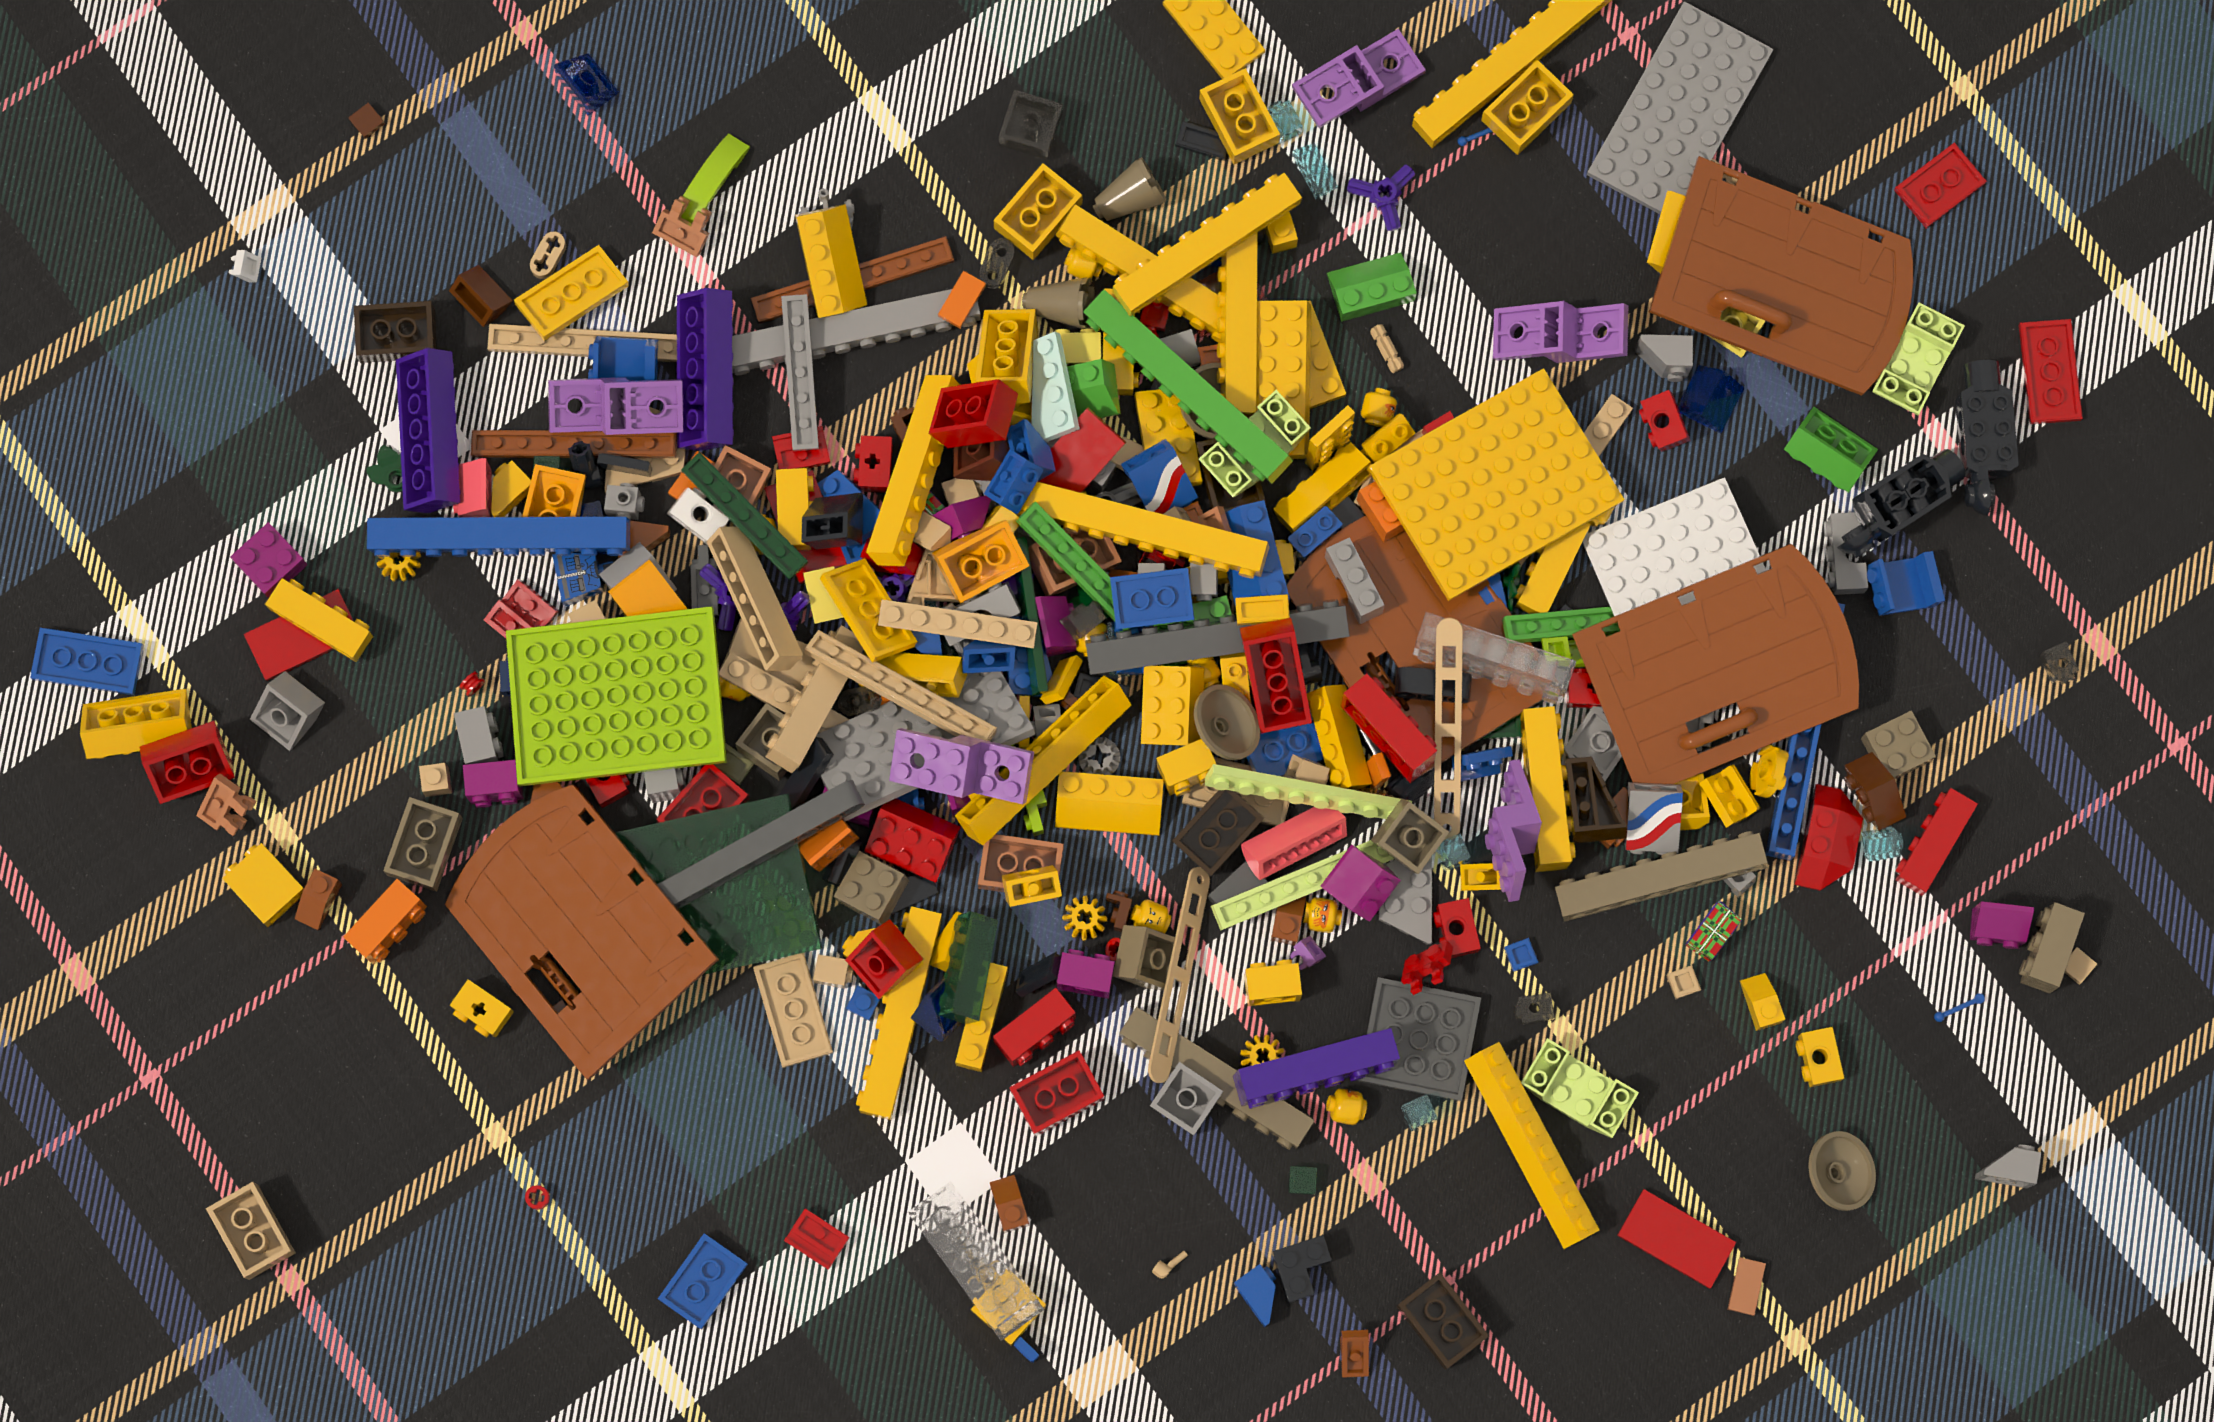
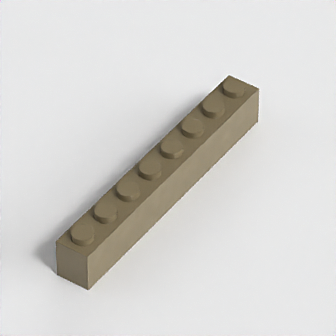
M1753 831L1744 832L1738 835V839L1728 841V838H1722L1713 841V845L1704 848L1702 845H1695L1687 848L1685 853L1669 852L1661 856L1662 859L1651 861V858L1642 859L1636 862V866L1626 868L1625 865L1611 868V872L1601 875L1600 872H1594L1585 875V879L1576 882L1575 879L1561 881L1559 883L1560 886L1555 887L1564 922L1768 868V862L1760 833L1754 834Z
M1136 1006L1119 1032V1036L1123 1038L1121 1043L1132 1050L1136 1047L1145 1052L1143 1057L1150 1060L1158 1020ZM1178 1033L1170 1074L1177 1064L1181 1062L1223 1091L1216 1104L1221 1107L1226 1104L1233 1108L1232 1114L1243 1121H1246L1247 1118L1256 1123L1254 1128L1267 1136L1269 1133H1272L1278 1137L1277 1142L1286 1149L1290 1150L1291 1147L1297 1149L1315 1120L1284 1100L1274 1102V1098L1268 1099V1102L1264 1103L1265 1105L1249 1109L1248 1105L1241 1107L1233 1080V1075L1237 1070ZM1165 1034L1162 1035L1159 1053L1166 1056L1170 1038Z

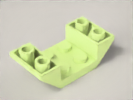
M1918 303L1904 328L1900 342L1890 362L1879 376L1872 392L1919 415L1940 371L1965 326Z
M1277 390L1257 406L1258 411L1249 418L1252 423L1287 454L1299 444L1311 429ZM1217 442L1199 460L1234 498L1258 482L1259 479L1251 472L1254 468L1248 462L1243 465L1232 455L1235 450L1229 445L1224 448Z
M1547 1038L1522 1080V1085L1541 1101L1578 1123L1613 1138L1639 1092L1617 1079L1613 1081L1572 1057L1569 1055L1570 1051Z

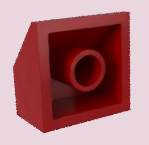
M891 920L872 930L845 959L878 999H881L905 979L924 960Z

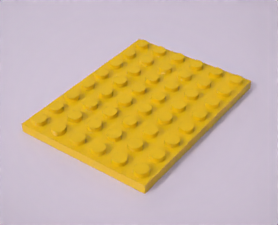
M1544 368L1368 467L1370 474L1448 601L1625 500Z

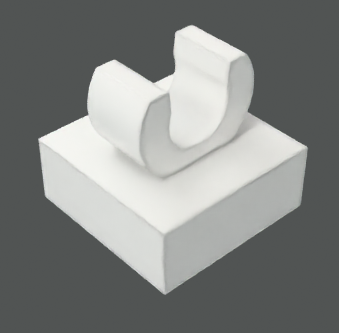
M237 250L236 256L231 257L235 264L234 269L229 270V274L247 282H257L261 257L246 250Z

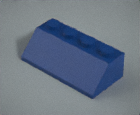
M1262 500L1238 506L1225 512L1232 533L1267 541L1269 544V551L1261 577L1254 575L1253 579L1240 576L1239 571L1229 569L1227 572L1234 603L1235 598L1287 594L1289 603L1290 597L1265 501Z

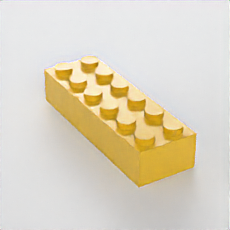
M1307 300L1257 301L1256 412L1258 411L1257 406L1277 390L1309 425L1311 304ZM1309 432L1288 454L1291 459L1307 458Z
M1555 706L1523 709L1520 719L1525 776L1542 822L1534 852L1535 871L1567 869L1570 863L1573 862V858H1575L1574 842H1569L1570 832H1572L1571 816L1566 815L1567 806H1570L1568 790L1564 791L1563 788L1564 780H1567L1566 766L1561 765L1560 760L1562 755H1564L1563 739H1558L1559 729H1561L1560 713H1555Z

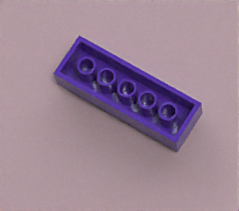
M703 288L677 295V380H682L683 432H677V448L705 451L724 447L725 445H733L732 291Z
M426 348L396 359L403 508L405 511L431 513L460 503L461 491L459 487L454 364L451 351Z
M1389 1028L1241 1068L1233 1075V1080L1241 1107L1248 1105L1249 1109L1265 1105L1264 1103L1268 1102V1099L1274 1098V1102L1289 1099L1297 1091H1299L1300 1095L1314 1092L1315 1089L1319 1088V1085L1324 1084L1325 1088L1340 1085V1082L1344 1081L1345 1078H1350V1081H1356L1365 1078V1075H1368L1371 1071H1375L1376 1075L1391 1071V1068L1395 1067L1394 1064L1400 1059L1392 1029Z

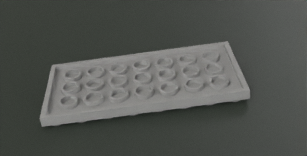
M1683 2L1589 168L1587 175L1661 215L1667 191L1686 195L1697 158L1700 156L1708 160L1713 159L1774 49L1698 8Z
M1001 671L967 673L959 698L942 697L997 727V732L990 742L1011 746L1035 735L1032 724ZM889 701L816 735V737L823 738L834 754L820 777L827 790L843 782L854 781L865 805L843 818L845 822L918 788L889 781L897 729L903 728L946 739H952L956 736ZM916 753L914 756L915 764L923 767L925 763L924 757L919 753Z

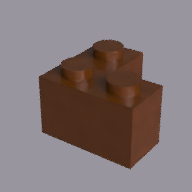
M1873 752L1844 765L1847 776L1844 777L1845 782L1851 791H1856L1859 801L1864 805L1862 814L1868 824L1872 823L1879 831L1906 818L1896 780Z

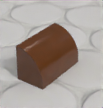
M480 265L459 274L449 290L482 327L497 319L513 302Z

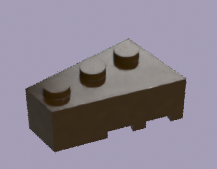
M1592 756L1565 759L1567 772L1566 787L1569 792V810L1572 819L1574 843L1625 839L1627 836V825L1622 819L1614 799L1611 798L1606 788V783Z

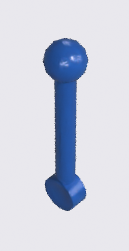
M1487 128L1468 137L1461 136L1457 142L1460 146H1465L1467 142L1493 131Z
M1976 994L1973 999L1945 1012H1936L1934 1018L1937 1022H1942L1946 1016L1975 1003L1982 1004L1985 1001V997L1983 994Z

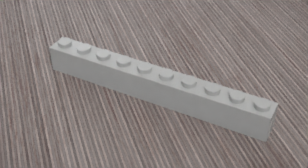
M952 289L851 310L831 316L809 319L812 359L822 358L826 356L825 353L834 351L836 354L846 353L851 348L857 346L870 348L875 346L876 342L881 341L894 343L900 341L901 337L911 335L912 338L926 335V332L936 330V332L948 331L954 325L938 317V313ZM978 302L975 303L962 327L975 325L976 321L981 320ZM784 325L732 336V373L744 375L749 373L750 369L760 367L761 370L774 368L775 364L785 362L786 364Z

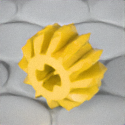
M416 552L415 557H403L404 561L402 563L399 561L400 564L398 565L395 563L394 558L397 557L399 559L398 555L400 553H390V557H379L382 560L377 562V566L384 568L382 575L384 577L390 575V579L394 582L399 575L403 582L407 580V573L414 577L416 573L412 567L420 568L421 566L420 562L416 561L421 557L420 552Z
M1083 896V904H1080L1078 899L1074 898L1073 904L1075 908L1066 905L1065 910L1070 914L1063 915L1062 920L1071 921L1065 925V930L1069 931L1075 928L1072 932L1073 938H1076L1079 932H1081L1082 941H1086V933H1090L1091 937L1095 939L1097 935L1094 929L1100 932L1104 931V927L1098 922H1107V917L1099 915L1105 911L1104 906L1095 909L1098 903L1097 899H1093L1089 905L1088 897ZM1080 914L1091 915L1092 918H1089L1090 923L1079 922Z
M1255 1035V1046L1250 1041L1245 1042L1246 1047L1251 1051L1241 1050L1240 1055L1249 1057L1242 1060L1241 1065L1246 1066L1250 1064L1253 1066L1260 1064L1257 1061V1052L1261 1051V1054H1263V1051L1268 1053V1061L1278 1059L1280 1057L1276 1056L1283 1054L1284 1049H1274L1279 1043L1277 1039L1271 1045L1268 1044L1269 1035H1265L1263 1043L1260 1042L1259 1036Z

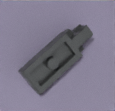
M698 545V559H692L691 565L692 609L713 607L714 617L719 616L718 596L714 593L716 589L699 574L706 564H711L715 569H717V564L714 558H710L708 545Z

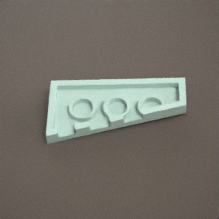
M1052 332L1033 340L1031 425L1045 442L1080 429L1060 333Z

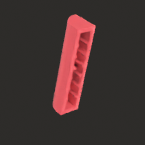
M1313 807L1242 843L1243 855L1254 875L1261 880L1346 837V817L1338 810Z

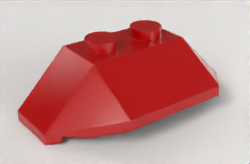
M1815 784L1794 885L1820 891L1853 870L1863 817L1842 789Z

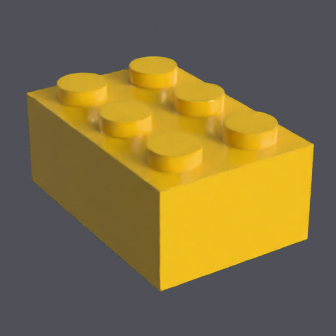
M1536 60L1483 111L1481 121L1518 155L1571 104L1574 94L1544 65Z
M1246 68L1200 90L1199 99L1221 142L1225 146L1233 165L1279 143L1280 133Z
M1042 163L994 219V229L1034 260L1055 236L1075 204L1079 207L1081 206L1082 194Z
M1180 666L1144 667L1141 744L1186 746L1201 739L1195 725L1194 707L1198 696L1204 691L1205 668Z

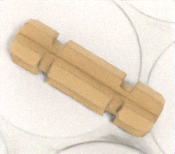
M1382 324L1374 326L1370 333L1373 339L1377 340L1376 344L1385 361H1388L1387 365L1392 373L1400 371L1404 364L1401 358L1397 357L1398 352L1390 337L1386 336L1387 332Z

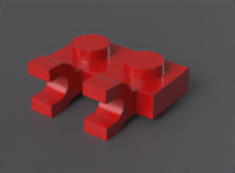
M1446 940L1438 945H1432L1417 955L1413 954L1405 960L1401 982L1404 985H1411L1410 992L1413 995L1422 991V979L1424 976L1431 974V982L1434 985L1443 982V969L1450 965L1453 946Z

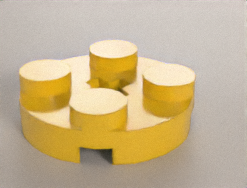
M1773 745L1765 746L1759 751L1758 755H1761L1758 763L1753 762L1750 771V788L1756 791L1755 795L1764 798L1772 796L1776 790H1782L1786 784L1784 773L1789 754L1787 751Z

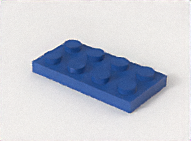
M40 628L30 679L135 695L144 645L138 642Z

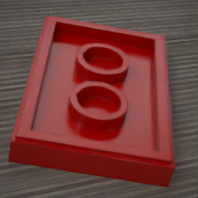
M1954 142L1896 186L1894 191L1927 229L1982 187L1987 181Z

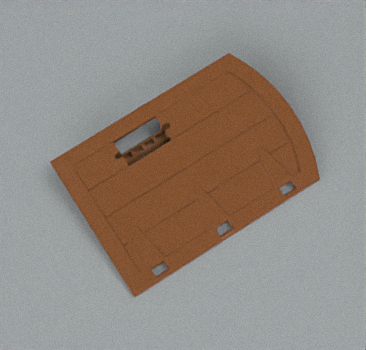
M1699 156L1694 166L1649 313L1862 396L1878 379L1890 362L1906 326L1913 288V258L1910 239L1817 202H1811L1798 197L1794 193ZM1725 174L1738 180L1733 185L1723 181V175ZM1799 203L1809 207L1808 214L1796 210V204ZM1869 231L1882 236L1881 242L1868 238ZM1727 307H1732L1775 325L1771 329L1769 338L1720 320L1722 311Z
M1367 516L1347 525L1327 539L1304 561L1286 585L1290 600L1296 609L1297 605L1312 603L1313 607L1323 606V601L1337 599L1339 603H1344L1349 637L1318 642L1343 677L1348 688L1364 676L1360 668L1364 667L1371 678L1376 677L1384 686L1383 691L1389 698L1393 696L1402 707L1400 710L1406 717L1410 715L1419 725L1418 730L1424 736L1429 735L1434 742L1435 701L1410 699L1405 702L1403 698L1395 696V685L1379 663V656L1388 652L1398 668L1414 667L1436 670V628L1438 623L1444 618H1455L1462 625V672L1472 675L1470 702L1462 703L1461 751L1520 715L1523 709L1531 708L1561 689V686L1531 642L1506 643L1502 619L1504 616L1512 615L1489 586L1490 582L1488 580L1448 601L1406 531L1383 542ZM1349 537L1385 605L1383 614L1360 625L1348 603V595L1341 580L1335 578L1325 559L1326 548ZM1485 587H1487L1494 599V602L1488 605L1485 604L1478 593ZM1443 646V667H1456V646ZM1529 654L1538 665L1532 671L1524 661V658L1528 657ZM1442 702V723H1455V703ZM1442 736L1441 763L1454 756L1455 737ZM1435 761L1420 776L1435 768Z
M1792 544L1778 548L1690 586L1572 633L1633 783L1675 784L1858 709L1859 678L1857 659L1847 622L1835 596L1823 577ZM1769 560L1771 569L1757 574L1753 566ZM1693 591L1696 600L1681 605L1678 597ZM1618 622L1620 631L1605 636L1602 628ZM1735 702L1737 703L1740 710L1739 714L1693 733L1688 731L1686 722ZM1744 728H1747L1749 732L1697 753L1696 748Z
M575 785L553 791L531 802L496 828L467 862L445 903L446 907L586 1080H590L719 960ZM585 810L595 820L589 825L580 816ZM634 870L644 879L639 885L630 877ZM684 930L694 940L688 946L680 937ZM549 952L558 961L562 968L567 972V974L571 977L575 984L580 988V990L582 991L581 993H579L576 990V988L567 979V977L563 974L559 967L547 955ZM532 968L541 970L568 1005L559 1013H557L526 973Z

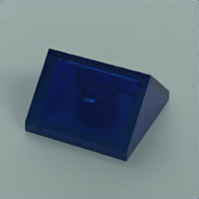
M589 53L554 65L557 78L587 116L619 92Z
M1698 365L1678 404V409L1681 414L1721 434L1745 388L1725 370Z
M950 970L925 995L911 1016L913 1021L938 1041H945L968 1016L956 970Z

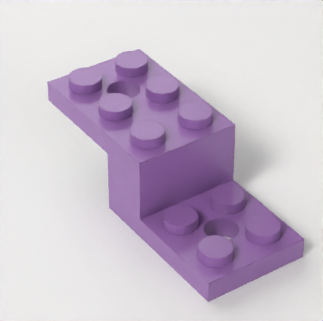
M1397 29L1362 51L1357 45L1294 82L1292 88L1317 127L1321 128L1356 106L1360 112L1423 75L1426 70L1400 30ZM1387 58H1393L1398 65L1394 69H1387L1384 67L1383 61ZM1323 88H1331L1334 91V96L1330 99L1322 98L1320 91Z
M1565 301L1494 309L1493 359L1497 361L1545 356L1556 363L1627 356L1628 305L1624 303L1575 308ZM1522 326L1523 334L1516 339L1514 332L1518 327ZM1602 326H1606V335L1603 338H1598V330Z
M626 378L548 380L549 432L602 431L605 435L683 432L682 380L629 381ZM574 398L582 402V408L578 412H570L568 409L569 401ZM653 400H660L663 403V409L658 414H653L649 410V405Z
M900 728L896 731L889 781L960 798L976 793L1023 805L1027 802L1034 752L965 735L946 739ZM916 753L924 757L925 763L923 767L915 764L914 756ZM1001 765L1008 768V779H1003L999 775L998 771Z
M1520 759L1509 761L1507 772L1504 773V787H1501L1500 790L1503 803H1507V806L1494 807L1492 818L1488 821L1489 831L1485 835L1486 847L1488 850L1491 849L1493 854V868L1500 875L1501 891L1506 892L1509 902L1518 901L1520 898L1526 873L1521 855L1535 852L1542 823Z

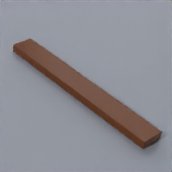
M945 236L860 263L859 269L864 291L953 263L954 258ZM803 281L751 298L759 324L783 317L781 296L807 294L808 308L815 307L810 281Z
M472 430L471 456L495 458H570L568 448L572 447L576 442L583 441L590 444L594 458H598L600 453L627 458H676L677 432L605 435L602 431L550 433L549 430Z

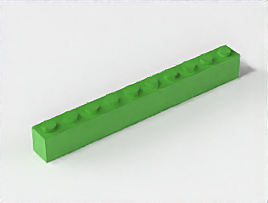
M1103 290L1083 311L1088 318L1086 323L1095 332H1098L1099 329L1106 334L1104 339L1114 349L1119 346L1125 351L1122 356L1132 365L1137 362L1143 367L1140 372L1151 382L1156 379L1161 384L1159 389L1167 397L1171 398L1174 395L1180 401L1177 405L1187 415L1191 412L1198 417L1196 422L1206 432L1209 429L1215 432L1217 435L1214 439L1224 448L1229 445L1235 450L1232 455L1243 465L1248 462L1254 468L1251 472L1260 481L1263 482L1267 479L1272 484L1293 462L1284 450L1133 315L1129 316L1123 306L1106 290Z

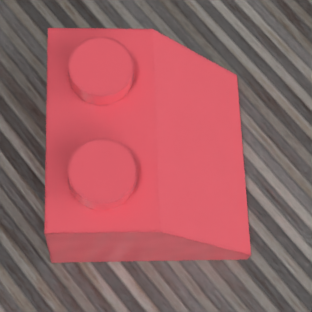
M486 458L459 464V487L461 494L460 503L453 505L454 514H458L459 518L492 517V469Z

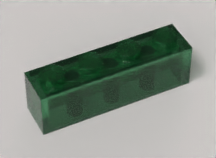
M972 911L958 915L954 923V940L949 949V966L944 975V993L939 1001L941 1007L939 1016L964 1024L980 1020L998 924L997 919Z

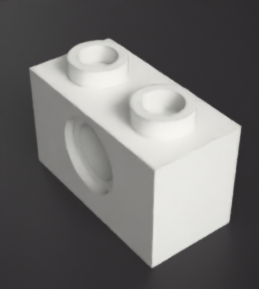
M695 487L692 490L686 488L667 514L707 544L708 539L719 527H724L729 519L715 505L712 506L705 501L706 496ZM696 507L705 510L706 518L704 521H697L694 518L693 511Z

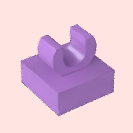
M1311 936L1302 939L1293 946L1295 951L1290 955L1291 959L1298 955L1301 956L1303 964L1299 966L1300 970L1311 967L1326 957Z

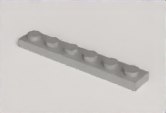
M807 294L781 296L793 451L819 449L808 296Z

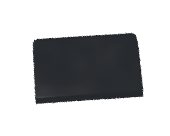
M1435 768L1411 783L1399 773L1384 790L1391 797L1410 800L1412 804H1415L1434 785Z

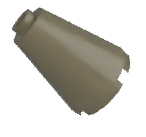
M1141 157L1135 160L1095 198L1096 204L1093 205V208L1100 219L1104 217L1109 221L1160 205L1166 201V197L1158 181L1153 177L1151 169Z
M1084 277L1029 288L1027 293L1023 294L1022 306L1026 309H1035L1036 316L1081 329H1089L1090 326L1086 323L1088 318L1083 311L1095 299L1094 287H1089L1092 279Z

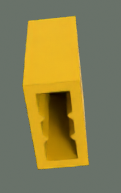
M261 843L258 846L255 844L250 847L244 854L246 857L239 864L235 862L230 865L222 879L263 924L269 927L301 898L304 888Z

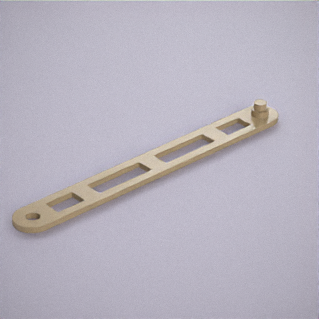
M1451 617L1442 619L1436 628L1435 743L1437 745V754L1435 757L1434 821L1442 827L1445 824L1451 826L1452 829L1444 841L1454 840L1459 835L1461 806L1463 628L1457 619ZM1443 646H1456V667H1443ZM1442 680H1455V723H1442ZM1442 736L1455 737L1454 779H1441ZM1441 792H1454V813H1441Z
M1201 867L1191 869L1186 884L1148 1064L1149 1076L1155 1083L1165 1082L1169 1078L1210 884L1209 874ZM1198 876L1201 878L1200 884L1197 882ZM1192 893L1199 896L1195 915L1189 913ZM1185 926L1192 928V934L1183 969L1177 966ZM1176 980L1181 983L1173 1023L1166 1021L1173 983ZM1163 1034L1170 1037L1166 1056L1159 1053Z

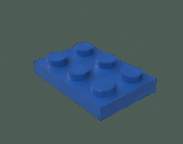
M1189 568L1110 577L1116 629L1195 620Z
M1311 710L1312 723L1260 733L1256 749L1247 756L1252 771L1283 777L1293 754L1317 763L1324 761Z
M704 1233L663 1290L658 1300L702 1330L748 1264Z

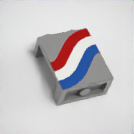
M1628 782L1629 808L1627 836L1624 840L1625 849L1630 850L1633 854H1644L1645 851L1656 852L1659 855L1669 852L1678 853L1683 800L1681 785Z

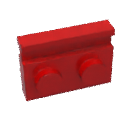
M823 426L817 427L819 449L793 451L791 433L773 436L772 439L779 470L809 469L831 464Z
M804 1209L784 1241L829 1270L850 1237L809 1210Z

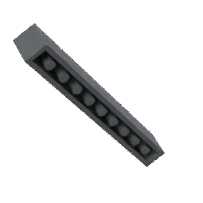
M1337 599L1323 601V606L1313 607L1312 603L1297 605L1296 610H1289L1297 644L1349 637L1346 607L1344 603H1339ZM1224 615L1219 617L1220 621L1209 622L1208 618L1194 620L1193 625L1184 626L1183 622L1168 624L1166 629L1158 630L1157 626L1142 628V632L1132 633L1131 630L1117 631L1116 636L1106 637V634L1091 635L1090 640H1085L1089 672L1092 675L1242 653L1244 649L1240 628L1251 625L1237 626L1235 615Z

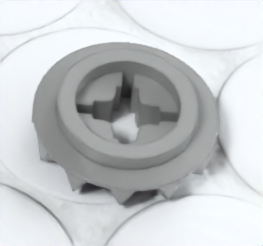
M1097 737L1085 751L1079 754V764L1082 770L1089 774L1112 775L1120 763L1119 749L1114 742L1106 737ZM1096 747H1099L1102 754L1109 755L1103 759L1102 768L1097 760H1088L1096 755Z

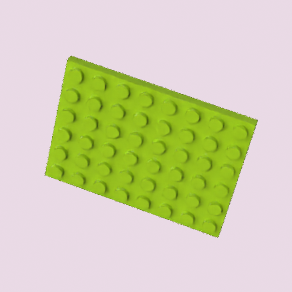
M713 607L506 631L517 784L519 786L727 763Z

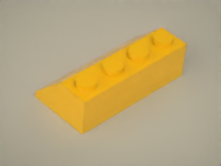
M846 204L795 215L818 318L866 306L867 301Z
M1035 309L984 310L975 383L999 379L1018 393L1016 403H1030L1033 340L1038 339L1039 332Z
M180 689L83 704L80 736L86 758L100 759L110 755L130 754L140 751L139 747L191 729L187 690Z
M1061 771L1058 779L1055 828L1159 836L1164 779Z

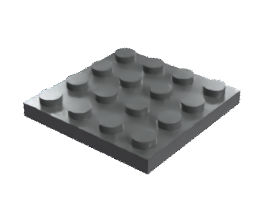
M1378 977L1367 1034L1391 1028L1400 1059L1394 1064L1395 1067L1391 1068V1071L1378 1075L1375 1074V1071H1371L1368 1075H1365V1078L1358 1081L1461 1102L1468 1071L1464 1060L1468 1059L1471 1055L1481 998L1423 986L1421 992L1413 995L1410 992V984L1404 985L1399 981Z

